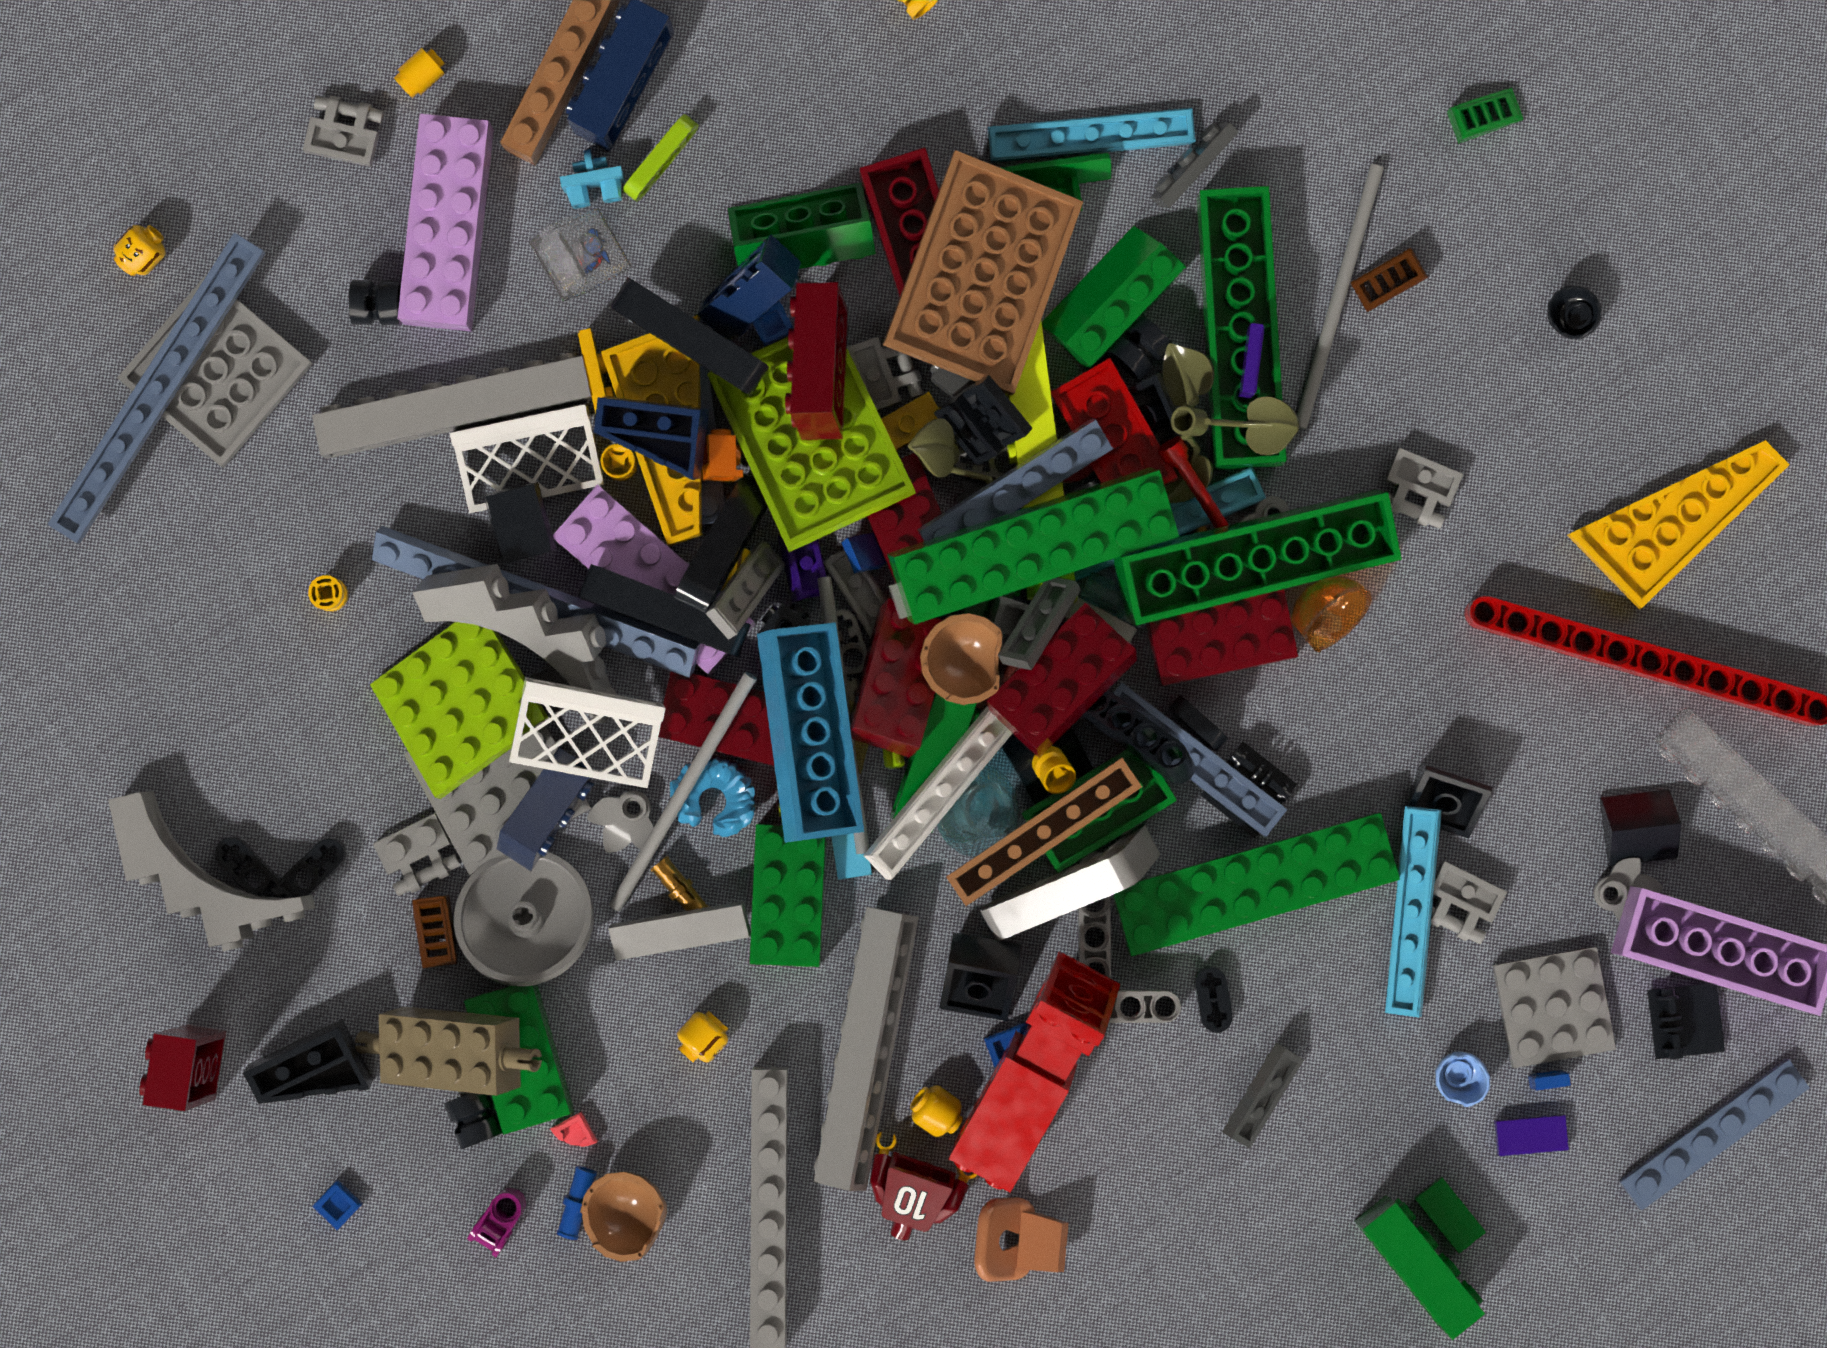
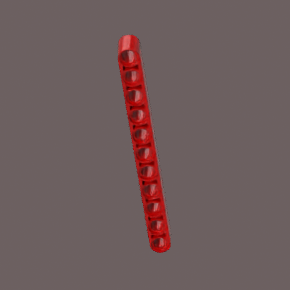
M1490 596L1473 599L1465 608L1464 616L1467 623L1479 630L1806 726L1827 724V696L1821 693ZM1479 603L1487 605L1490 609V618L1486 622L1478 620L1475 616V608ZM1512 613H1517L1523 618V628L1519 632L1509 627L1508 618ZM1545 623H1550L1556 628L1557 635L1553 641H1548L1542 636L1541 631ZM1579 632L1589 637L1590 646L1586 651H1581L1576 647L1575 637ZM1612 642L1618 643L1623 649V656L1619 661H1615L1609 656L1608 648ZM1646 652L1653 654L1656 659V666L1652 671L1645 669L1642 664V657ZM1679 662L1685 663L1689 668V676L1686 680H1681L1676 676L1675 667ZM1713 671L1719 673L1723 680L1719 690L1713 689L1709 684V676ZM1747 681L1751 682L1756 689L1755 696L1751 700L1745 698L1742 693V687ZM1780 691L1786 693L1789 699V704L1784 710L1780 709L1776 704V696ZM1813 701L1818 702L1822 708V714L1817 720L1809 712V706Z

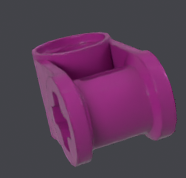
M515 1188L502 1190L492 1200L485 1213L481 1215L467 1240L470 1242L477 1241L491 1250L492 1256L497 1258L512 1235L513 1228L525 1211L526 1199L524 1194ZM501 1199H512L516 1204V1213H505L500 1206Z

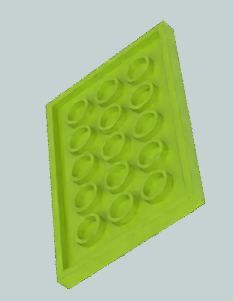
M788 337L751 353L769 366L752 396H749L712 372L707 374L789 552L916 494L913 484L848 349L843 439L802 440L797 428L792 427L791 414H786L785 409L786 393H791L792 382H788L787 362L793 361V349L789 348Z

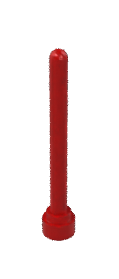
M1181 436L1171 438L1162 444L1157 452L1165 464H1170L1171 467L1177 468L1215 528L1228 526L1229 523L1187 460L1189 458L1187 453L1188 447Z

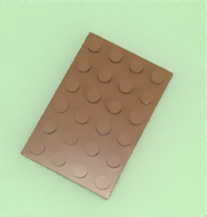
M955 150L950 159L883 345L975 382L990 375L1004 393L1012 396L1016 391L1083 201Z

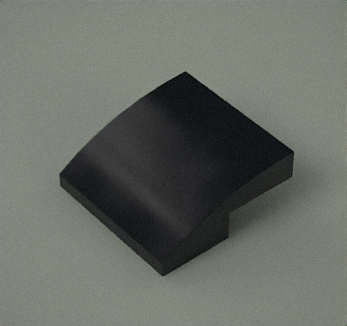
M990 375L972 384L934 412L938 419L943 418L949 422L954 432V439L976 465L997 456L1004 447L1025 437L1032 430L1031 425Z

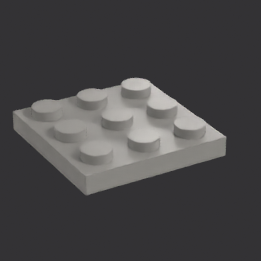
M1587 947L1492 965L1512 1068L1616 1050L1597 947Z

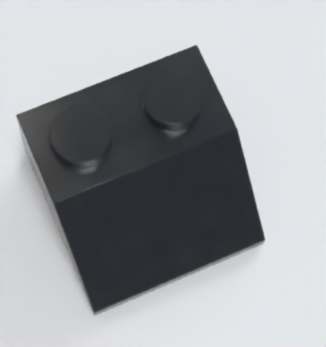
M953 932L939 1009L1007 1021L1018 974L1022 945Z

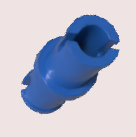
M576 1166L569 1194L565 1195L563 1199L565 1208L557 1235L571 1240H578L583 1220L582 1213H580L582 1201L597 1175L595 1170Z

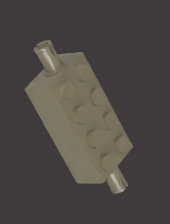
M403 1006L379 1014V1034L361 1031L355 1039V1043H366L365 1046H355L358 1053L380 1055V1083L497 1096L521 1087L520 1069L536 1072L542 1063V1060L532 1059V1057H542L539 1049L520 1048L519 1018Z

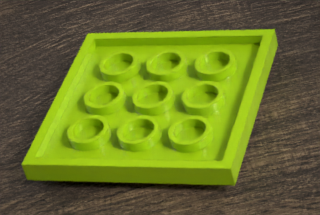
M454 622L372 682L370 686L435 798L442 799L512 748L525 677L498 632L474 624ZM528 703L526 716L533 727L547 719L548 715L541 704ZM526 722L524 723L522 735L530 730Z

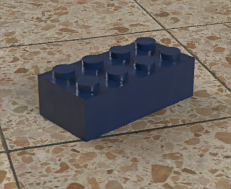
M630 0L628 6L625 4L621 6L615 18V23L618 24L612 36L607 34L603 39L598 51L601 56L596 66L590 65L582 80L585 86L579 97L574 95L566 109V114L569 115L567 120L574 134L608 152H611L674 35L670 17L639 0Z

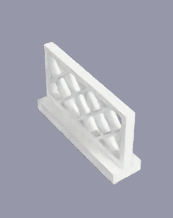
M587 403L450 433L469 513L487 510L485 503L475 504L472 490L479 479L496 489V491L503 489L513 472L530 482V484L536 483L546 465L564 476L555 488L548 489L538 483L542 498L596 487L597 484L599 486L604 485ZM584 426L587 440L580 451L563 441L570 428ZM564 430L559 438L551 433ZM545 434L556 441L546 458L529 448L537 435ZM530 437L526 445L518 441V439ZM511 441L522 448L513 465L495 455L504 442ZM496 444L492 452L484 448L485 446ZM559 445L577 455L567 472L549 461ZM587 446L589 447L591 458L583 454ZM477 448L489 456L479 473L466 465L463 451ZM525 452L543 462L533 479L516 468ZM580 457L593 465L595 479L582 482L570 474ZM492 459L510 469L499 486L482 475ZM468 472L476 476L472 484L470 483ZM567 478L575 482L574 484L562 486Z
M525 677L509 762L648 788L661 721L663 722L665 706L662 703ZM528 703L544 704L551 716L533 727L526 716ZM550 706L559 707L562 709L554 713ZM568 710L579 711L585 723L568 734L558 717ZM585 713L596 714V716L589 720ZM604 716L612 717L620 729L602 740L592 724ZM619 719L631 722L623 727ZM554 720L565 736L547 747L537 731ZM526 722L530 730L522 735L524 723ZM638 723L652 725L650 739L637 747L627 730ZM589 727L599 743L582 754L572 740V737ZM534 734L544 750L533 758L519 756L521 741ZM624 734L634 749L616 761L606 744ZM569 741L579 757L568 764L558 763L551 751ZM648 746L646 758H644L640 751ZM603 747L613 763L602 771L593 770L585 758ZM638 754L644 763L642 778L627 776L620 767V764ZM545 755H548L551 761H545L540 759ZM582 761L586 768L577 767L575 765ZM614 768H617L620 774H614L609 772Z

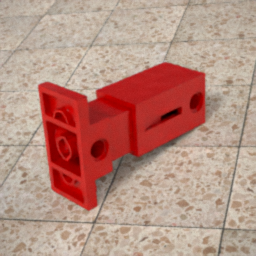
M1058 952L1045 981L1034 999L1026 1023L1029 1024L1024 1034L1016 1031L961 1127L949 1160L953 1161L960 1170L968 1173L973 1172L984 1178L991 1187L999 1190L1004 1189L1011 1193L1070 1090L1078 1065L1076 1064L1081 1053L1090 1056L1095 1045L1098 1047L1105 1036L1121 985L1120 983L1063 952Z

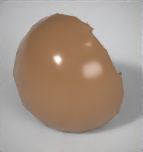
M970 613L953 615L936 624L924 639L920 655L922 674L930 688L946 701L961 705L980 703L996 694L999 690L1000 680L998 654L1002 647L1003 633L1001 629L987 618Z
M618 1172L606 1174L592 1183L583 1197L580 1213H582L584 1230L593 1243L592 1247L607 1258L625 1262L639 1260L650 1250L665 1222L667 1204L659 1188L645 1176L632 1172Z

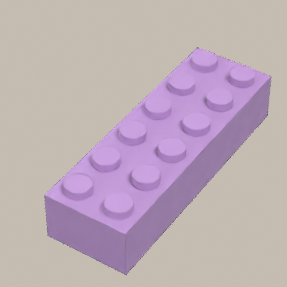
M420 114L397 317L404 325L472 332L494 132L488 120Z
M598 484L553 534V538L588 569L591 564L673 595H675L678 585L689 567L687 562ZM748 618L746 623L751 624L750 631L755 626V622ZM700 644L696 664L711 676L729 654Z
M1630 886L1611 953L1821 1016L1827 996L1826 944L1644 888Z

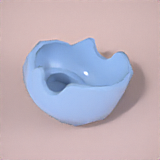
M1462 1051L1453 1052L1443 1057L1435 1069V1085L1447 1101L1461 1104L1464 1107H1471L1483 1101L1490 1090V1075L1485 1064L1477 1056Z

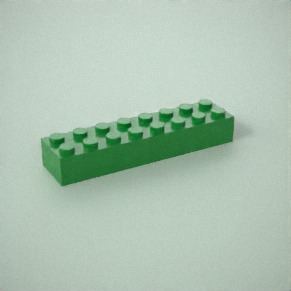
M1269 186L1200 190L1196 198L1206 356L1214 367V382L1209 391L1210 419L1248 421L1247 407L1253 400L1260 397H1274L1283 401ZM1250 323L1263 324L1264 334L1257 390L1252 398L1239 397L1247 329ZM1211 425L1213 470L1283 466L1287 462L1286 447L1274 455H1260L1255 453L1247 444L1246 431L1248 427Z
M1149 467L887 553L907 612V619L915 625L1177 538L1179 533L1161 472L1158 469Z
M1375 489L1171 539L1114 558L1113 560L1126 620L1137 626L1402 560L1389 493Z
M1373 813L1141 879L1129 888L1112 894L1127 950L1132 957L1400 880L1382 815L1381 813Z

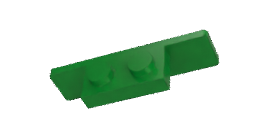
M1109 153L1089 154L1087 156L1067 159L1058 158L1038 163H1022L1016 166L1001 167V169L1082 201L1079 184L1111 179V157Z

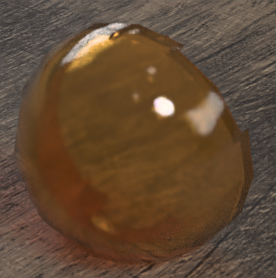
M1342 576L1318 580L1308 585L1295 600L1290 617L1291 623L1314 651L1321 653L1322 650L1334 645L1348 635L1360 623L1370 607L1372 601L1371 592L1358 581Z

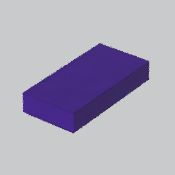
M1250 323L1247 329L1239 397L1252 398L1257 390L1264 334L1263 324Z
M1564 1114L1494 1120L1498 1156L1569 1150L1566 1115Z

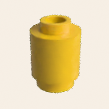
M420 48L397 69L399 73L394 79L413 98L418 93L422 95L445 74L441 69L445 63L432 48L427 52Z

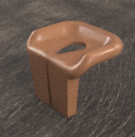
M1020 1197L993 1198L982 1207L978 1217L974 1256L977 1274L984 1281L996 1282L1021 1279L1030 1270L1064 1272L1065 1247L1067 1246L1069 1223L1041 1213H1035L1033 1205ZM1005 1230L1019 1235L1018 1244L1005 1250L1000 1248V1236Z

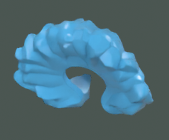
M719 757L710 759L677 815L678 821L683 824L688 823L692 827L699 825L703 817L699 804L700 796L706 789L717 788L724 793L726 805L724 810L713 819V834L720 835L721 837L738 834L742 828L751 823L754 816L755 787L750 785L751 778L746 777L745 771L739 769L737 763H731L726 759L721 760ZM687 763L682 768L678 778L670 782V797L673 796L691 764Z

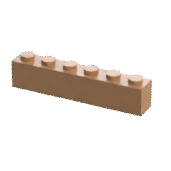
M573 0L500 141L505 151L536 166L620 0Z
M1121 758L947 875L946 878L965 906H967L1142 788L1124 759Z

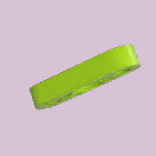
M683 114L626 182L623 192L636 202L640 201L692 139L699 128V124L686 114Z

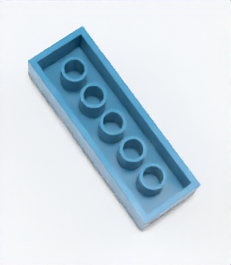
M836 622L772 629L758 633V648L785 843L864 832Z

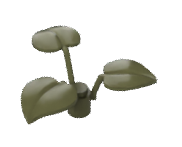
M1173 343L1167 345L1163 361V381L1173 404L1179 406L1172 414L1171 425L1176 433L1182 435V440H1186L1190 444H1186L1189 455L1187 460L1205 488L1209 486L1212 479L1213 465L1209 458L1199 455L1201 448L1192 436L1202 435L1209 425L1248 427L1246 431L1247 444L1255 453L1260 455L1279 453L1299 430V420L1296 413L1287 403L1274 397H1260L1250 402L1247 407L1248 421L1208 418L1204 410L1194 407L1199 404L1198 395L1208 393L1213 385L1214 367L1212 362L1200 351ZM1172 467L1179 479L1165 486L1169 503L1186 502L1195 498L1177 468Z
M943 418L934 419L927 423L908 445V448L918 456L922 468L929 470L936 477H946L949 473H954L984 481L987 485L994 481L990 476L954 467V464L959 461L960 453L958 446L955 444L957 441L954 439L952 426Z

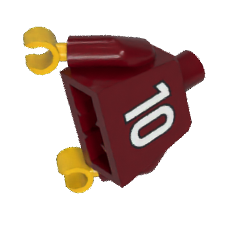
M881 1131L877 1134L876 1138L879 1154L874 1156L870 1184L875 1201L883 1206L881 1216L884 1219L893 1221L890 1231L891 1235L896 1239L906 1241L910 1239L913 1229L928 1232L933 1223L941 1224L959 1210L969 1189L968 1180L975 1178L977 1174L972 1172L970 1175H966L956 1167L959 1177L955 1179V1172L897 1152H893L891 1158L889 1152L896 1147L897 1138L893 1134L892 1144L889 1147H883L880 1144Z

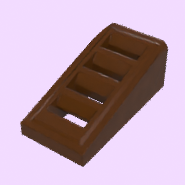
M1409 248L1350 283L1365 310L1369 312L1429 277L1414 250ZM1405 259L1416 276L1411 280L1400 263ZM1393 266L1403 282L1398 287L1388 271ZM1379 274H1382L1391 290L1386 294L1375 277ZM1368 280L1379 297L1374 301L1363 284Z
M450 895L412 900L422 968L458 964ZM441 908V914L424 916V909ZM443 921V928L426 930L425 923ZM445 934L446 941L428 943L427 936ZM447 948L448 955L429 957V950Z

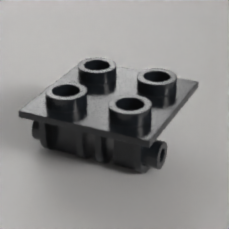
M1242 741L1226 762L1280 804L1286 802L1297 783L1244 741ZM1203 791L1200 796L1253 838L1258 835L1259 832L1207 792Z
M1705 983L1647 990L1655 1059L1684 1058L1683 1056L1725 1052L1717 985Z

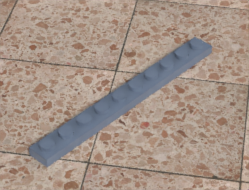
M235 232L233 233L47 525L78 544L82 542L266 252Z
M381 526L376 531L372 561L424 579L427 575L488 566L485 563ZM500 569L502 576L508 582L510 594L547 589L551 601L556 606L558 619L595 613L599 625L605 632L607 643L605 647L688 678L694 672L700 647L699 642Z

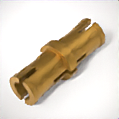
M668 855L650 869L669 890L670 894L668 896L671 900L676 899L685 911L710 907L691 886L693 881L690 878L686 880L669 859Z

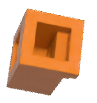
M715 429L711 430V434L706 436L702 481L734 482L743 477V470H736V465L738 466L741 460V449L739 445H736V435H731V430Z

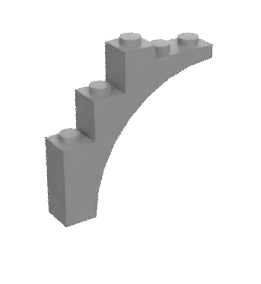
M498 564L427 575L412 592L425 622H460L500 632L524 644L545 659L567 680L570 686L616 694L606 675L604 661L598 655L607 643L604 629L599 625L595 613L558 619L556 606L551 601L547 589L510 594L508 582L502 576ZM588 713L590 718L596 716V714ZM604 716L593 724L604 723L609 717Z
M154 791L138 792L108 800L126 881L139 879L140 886L160 881L167 914L180 912L181 918L202 914L209 947L221 945L222 951L243 947L242 940L254 937L252 930L273 926L271 919L283 916L284 923L305 918L304 911L315 909L313 895L292 898L263 897L234 889L210 876L189 858L173 838L162 818Z

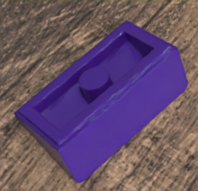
M781 534L778 535L792 602L819 597L817 579L827 577L819 540L817 539L789 552Z

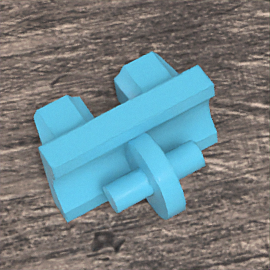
M591 149L584 150V161L572 163L574 173L586 170L587 172L560 177L561 187L567 193L573 209L591 206L588 189L601 187L604 203L622 200V183H625V177L621 166L595 170L608 167L606 156L593 159Z

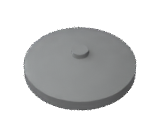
M549 852L545 857H540L532 871H529L506 855L488 860L464 884L458 896L454 912L456 938L462 952L472 966L487 978L510 986L537 985L565 972L578 960L585 950L594 924L593 901L581 875L567 861Z

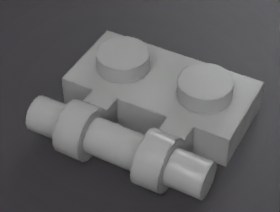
M333 95L329 98L316 96L314 109L326 112L324 120L310 117L303 151L313 155L372 167L379 133L368 130L367 125L369 121L382 124L385 114L384 110L372 108V104L360 102L358 105L344 102L342 97ZM339 115L356 118L354 126L337 123Z
M878 337L847 348L877 411L901 403L898 389L907 387L911 399L924 395L920 384L922 381L919 370L915 371L909 355L889 347L882 349ZM893 358L897 359L902 375L896 378L892 377L887 363L888 360Z
M1398 448L1385 479L1386 482L1397 486L1394 495L1389 493L1392 513L1397 515L1400 512L1417 519L1416 523L1426 527L1429 524L1440 529L1445 516L1434 512L1437 503L1447 507L1451 506L1463 473ZM1408 491L1426 498L1422 507L1405 500Z
M436 813L373 843L387 875L401 870L404 879L393 884V888L398 896L409 891L415 893L422 889L423 884L437 877L443 879L450 875L449 871L461 866L456 854L443 858L440 852L441 849L452 843ZM429 856L432 865L415 872L412 863Z
M1442 861L1436 873L1434 895L1440 899L1435 907L1432 906L1431 925L1437 928L1441 925L1457 933L1456 937L1464 941L1470 939L1481 944L1486 932L1475 927L1479 918L1490 923L1493 922L1507 891L1446 861ZM1451 904L1468 912L1463 921L1447 913Z

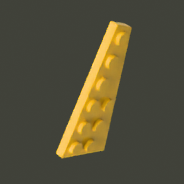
M697 315L693 317L700 322V317ZM651 333L601 351L616 397L701 408L700 364ZM635 451L667 546L671 547L701 536L702 478L691 480L683 476V474L665 465L662 466Z
M1765 440L1567 534V536L1638 609H1641L1790 464Z

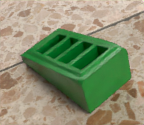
M1512 88L1450 107L1447 111L1458 144L1524 120ZM1506 99L1512 116L1505 117L1500 100ZM1493 103L1499 120L1493 121L1487 106ZM1477 108H1481L1486 121L1484 125H1481L1475 110ZM1469 112L1474 128H1468L1464 113Z

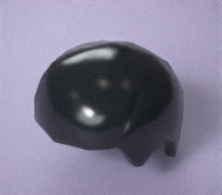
M1565 286L1555 292L1548 303V321L1563 337L1574 340L1584 339L1594 333L1602 321V305L1594 293L1582 286Z

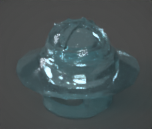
M986 765L937 824L938 831L947 845L962 855L976 857L1015 830L1019 812L1016 791L1003 773L993 766Z

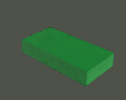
M1440 1176L1414 1197L1457 1253L1460 1254L1486 1233L1443 1177Z

